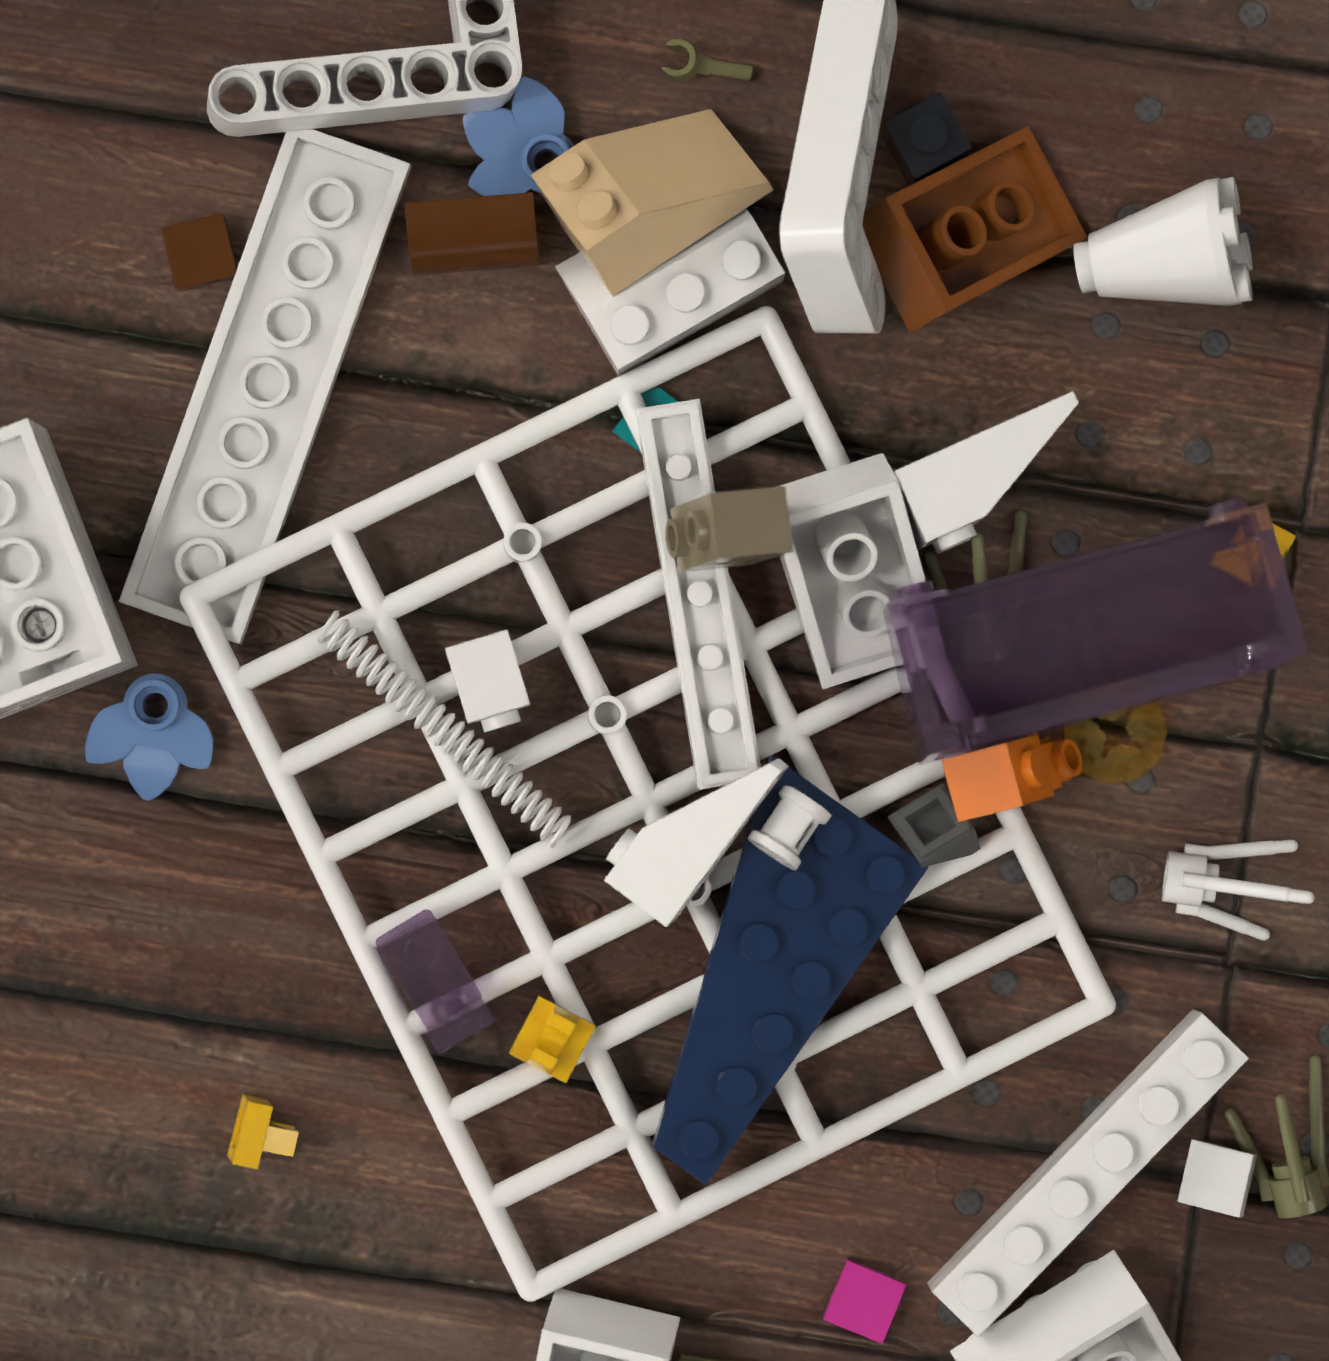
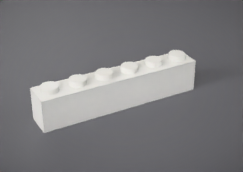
M1192 1009L927 1282L932 1293L979 1337L1249 1058L1203 1013Z

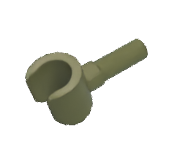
M672 39L665 44L668 50L690 54L688 64L681 70L662 67V70L673 81L687 83L700 74L750 82L752 66L701 56L688 41L682 39Z

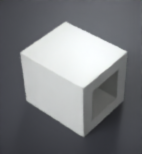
M508 630L445 648L468 725L481 721L484 732L521 722L518 709L530 706V702Z

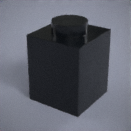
M941 92L884 122L881 132L885 144L909 186L967 157L972 149Z

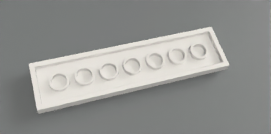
M314 129L285 133L119 602L192 627L180 602V593L184 587L279 541L411 170L410 163ZM266 576L210 603L227 640L242 645Z

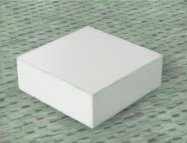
M1191 1139L1177 1202L1239 1218L1243 1217L1257 1154Z

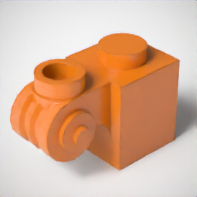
M1038 733L941 760L958 822L1025 806L1053 797L1055 795L1054 790L1063 787V782L1078 776L1082 771V756L1073 740L1050 739V736L1039 737Z

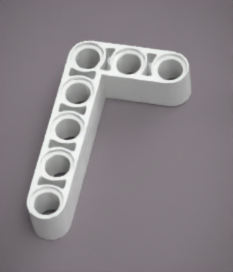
M448 0L454 43L243 64L224 68L213 77L209 85L207 114L210 123L217 131L227 136L241 137L490 111L501 108L510 101L522 76V59L514 0ZM474 1H485L496 9L499 19L493 24L480 25L472 21L468 16L466 6ZM485 62L494 63L505 72L507 83L497 88L487 87L476 78L474 68ZM430 69L442 78L444 89L439 93L424 94L414 87L410 77L415 71ZM359 75L368 76L378 83L381 95L374 100L361 101L353 97L349 92L347 82ZM304 82L316 91L318 100L313 105L305 108L295 107L285 99L283 89L291 83ZM233 88L241 89L252 97L254 106L246 113L232 114L220 105L218 98L226 90Z
M824 0L780 223V242L783 257L810 325L815 333L877 334L882 330L884 323V285L865 235L862 221L897 37L898 15L895 0Z

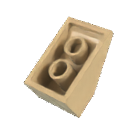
M712 109L584 139L531 174L533 181L557 222L612 297L773 191L770 182Z

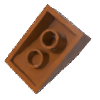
M1029 126L886 197L864 211L862 226L883 284L910 333L1074 246V243H1079L1088 238Z

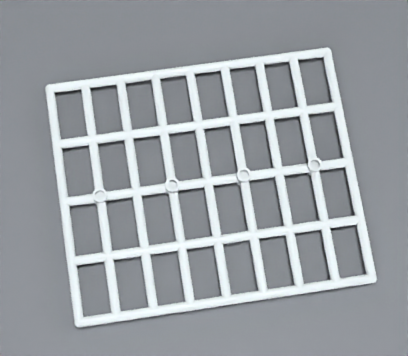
M770 306L760 307L189 584L180 593V602L500 1257L520 1297L528 1302L536 1301L1111 1015L1116 1008L1115 998L1021 807L997 812L995 814L1002 827L978 838L980 850L969 856L928 866L929 868L904 903L1013 850L1044 913L925 972L897 915H895L880 936V940L901 984L820 1023L775 1086L801 1139L800 1141L680 1200L656 1149L652 1147L650 1136L656 1133L665 1100L638 1113L607 1050L693 1008L704 978L703 974L595 1027L576 1065L585 1062L615 1124L614 1126L495 1185L492 1182L463 1121L553 1076L524 1062L451 1098L421 1035L541 975L556 1005L593 1023L565 964L655 920V918L632 902L553 941L523 877L641 819H644L646 825H649L669 814L667 806L700 791L697 788L694 765L654 784L625 724L627 719L682 693L678 668L675 667L614 697L611 696L582 637L583 634L665 595L661 568L570 612L541 553V548L648 497L645 470L531 525L526 523L498 463L617 405L642 453L635 414L636 409L647 407L641 393L761 336L791 399L707 439L710 464H716L800 422H803L826 470L851 463L777 311ZM475 475L502 529L504 538L384 596L354 533ZM331 544L362 608L337 619L329 631L343 619H349V624L338 640L352 628H358V634L354 639L373 631L383 652L387 653L389 664L397 662L394 674H398L401 670H407V676L400 687L410 679H416V685L407 699L421 687H426V693L417 707L428 697L436 696V701L428 712L429 714L438 705L459 695L452 670L426 682L396 619L512 562L518 563L547 621V624L511 641L518 666L559 646L589 709L491 757L487 764L495 757L503 755V763L497 772L507 764H513V770L509 775L511 777L592 736L602 734L632 796L567 827L554 848H550V841L555 833L547 839L540 840L511 855L480 792L484 790L482 782L488 772L480 779L473 780L472 774L478 764L470 771L463 772L465 759L459 763H453V756L457 749L450 754H444L443 749L447 741L439 746H434V738L438 733L436 732L431 737L425 738L446 780L325 839L294 775L407 721L405 720V713L408 707L401 712H396L395 705L398 699L392 703L381 704L300 745L282 752L252 689L328 653L327 646L330 640L325 643H318V635L323 628L321 627L240 666L210 603ZM729 575L743 662L775 724L756 734L760 761L786 748L799 775L856 816L862 818L945 777L942 759L990 746L944 651L892 667L798 714L767 652L804 633L797 609L755 628ZM929 678L959 741L840 800L809 737ZM443 714L438 720V722L444 718ZM429 722L421 728L423 734ZM458 803L488 866L367 925L336 862ZM743 848L720 859L686 906L709 954L720 921V916L710 898V894L712 891L732 881ZM500 889L530 953L409 1012L379 948ZM1056 936L1086 999L966 1058L936 994ZM913 1006L941 1062L943 1070L823 1128L795 1071L796 1064ZM627 1148L657 1212L536 1271L506 1207Z

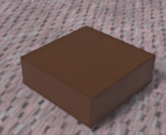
M223 213L161 228L177 292L234 279L237 264L226 218Z

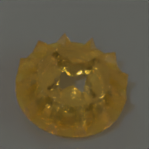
M1122 682L1103 683L1085 691L1071 706L1064 725V740H1073L1080 750L1082 772L1097 781L1112 784L1130 782L1145 775L1161 759L1167 736L1161 707L1142 688ZM1130 709L1131 712L1127 717L1129 722L1126 726V731L1133 736L1132 740L1140 744L1139 747L1117 744L1112 751H1107L1104 758L1100 755L1105 748L1103 743L1105 742L1106 735L1103 731L1099 730V725L1091 721L1092 718L1095 717L1100 721L1105 719L1106 721L1115 722L1120 715H1124L1126 710Z

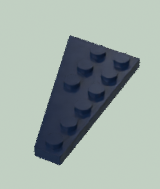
M773 755L769 756L767 764L776 760L777 758H775ZM789 767L750 818L740 859L730 884L705 967V974L698 998L692 1010L679 1061L672 1076L652 1143L653 1148L705 1185H707L929 868L928 866L921 867L914 856ZM783 785H788L803 793L831 814L826 824H819L798 855L801 864L796 871L777 862L748 840L753 830L760 831L780 802L781 798L778 793Z

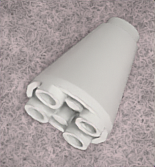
M1235 178L1205 180L1090 233L1088 241L1074 243L1075 268L1082 293L1097 291L1100 297L1232 306L1252 301L1253 294L1249 270H1253L1252 255L1247 233L1239 232L1237 215L1241 214Z

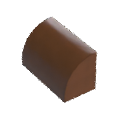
M533 192L404 203L409 253L414 276L540 266L536 207Z

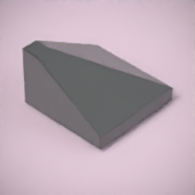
M943 784L888 816L890 823L921 867L969 856L981 849L976 831L968 820L957 821L951 795Z

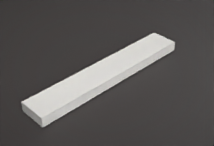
M700 399L638 408L635 410L697 788L701 790L725 786L760 768L761 764L728 567L678 572L676 557H671L666 544L665 530L668 519H671L670 508L709 493H715Z

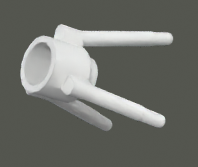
M1270 840L1214 846L1185 843L1184 853L1168 852L1162 888V902L1176 903L1175 913L1198 916L1263 941L1270 938L1268 929L1203 904L1202 901L1214 902L1216 891L1303 904H1311L1315 897L1310 891L1219 877V864L1207 863V860L1294 852L1298 849V843L1295 840Z

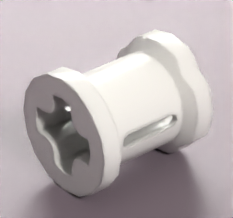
M783 785L778 793L781 798L780 802L760 831L753 830L748 840L777 862L796 871L801 864L798 855L819 824H826L831 814L803 793L788 785Z

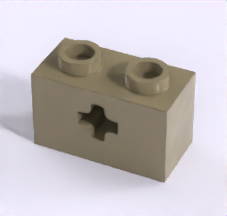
M785 486L709 493L670 508L671 519H668L666 523L665 536L669 554L677 559L678 572L753 565L793 552Z

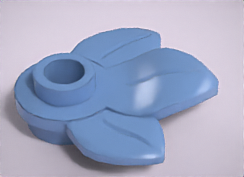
M522 77L515 89L512 111L505 108H497L490 111L471 112L464 114L462 119L470 146L484 160L475 169L468 182L469 187L481 196L527 193L530 190L540 193L531 177V174L537 171L535 167L537 157L544 152H552L560 156L574 146L572 141L563 134L565 113L558 98L546 86L527 77Z
M154 673L136 679L127 689L123 702L106 707L97 714L87 735L85 755L86 761L93 764L123 760L124 770L135 791L143 800L151 801L161 795L172 784L178 774L180 764L196 769H207L210 767L213 755V737L206 721L188 709L187 696L182 686L172 677ZM154 693L162 694L168 703L167 711L159 718L151 717L145 708L147 698Z

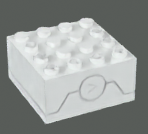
M28 418L0 428V719L138 666L48 431Z

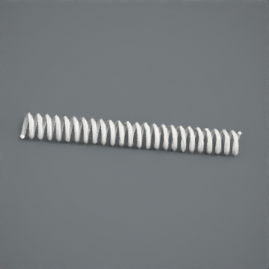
M339 610L334 611L320 631L318 643H325L330 640L327 651L334 652L339 649L337 653L338 661L349 657L347 669H353L359 665L356 671L357 678L364 677L369 673L366 679V686H373L380 681L376 687V695H381L389 690L385 697V702L392 703L398 699L395 705L396 712H401L408 707L405 713V720H411L418 715L414 723L415 729H420L429 722L424 731V737H431L438 732L434 738V746H439L447 741L443 749L444 754H450L457 749L453 756V763H459L468 756L463 764V772L470 771L478 764L472 774L473 780L480 779L488 772L482 782V788H489L497 782L492 790V797H498L506 791L501 800L502 806L510 804L517 798L511 808V814H517L527 806L521 816V823L528 822L537 814L530 826L531 831L538 830L547 822L540 833V840L547 839L557 831L550 841V848H554L570 824L571 815H565L556 822L561 814V807H555L546 814L552 804V798H546L536 806L542 796V790H535L526 798L532 788V781H526L516 789L523 778V773H516L507 780L513 770V764H507L497 772L503 763V755L495 757L487 764L494 753V747L486 748L477 756L484 745L483 738L477 739L466 749L475 735L474 730H468L456 740L464 729L465 722L460 721L448 730L455 719V713H449L438 722L445 711V704H440L428 714L436 701V696L428 697L417 707L426 693V687L419 688L407 699L416 685V679H410L397 690L407 676V670H401L388 681L397 668V662H391L378 673L388 658L387 653H382L368 665L377 652L378 645L370 646L358 657L368 642V636L361 637L348 649L358 634V628H352L338 640L348 626L349 619H343L329 631L339 616Z

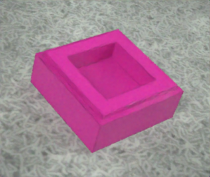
M846 1258L822 1318L827 1322L883 1344L907 1284L902 1280Z

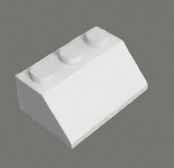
M744 209L613 297L580 252L555 266L618 376L636 368L783 282L785 276L783 268L747 209Z
M1114 1250L1098 1260L1084 1264L1075 1274L1043 1294L1029 1298L1020 1308L989 1326L979 1337L973 1333L967 1341L950 1350L955 1361H1181L1149 1302Z

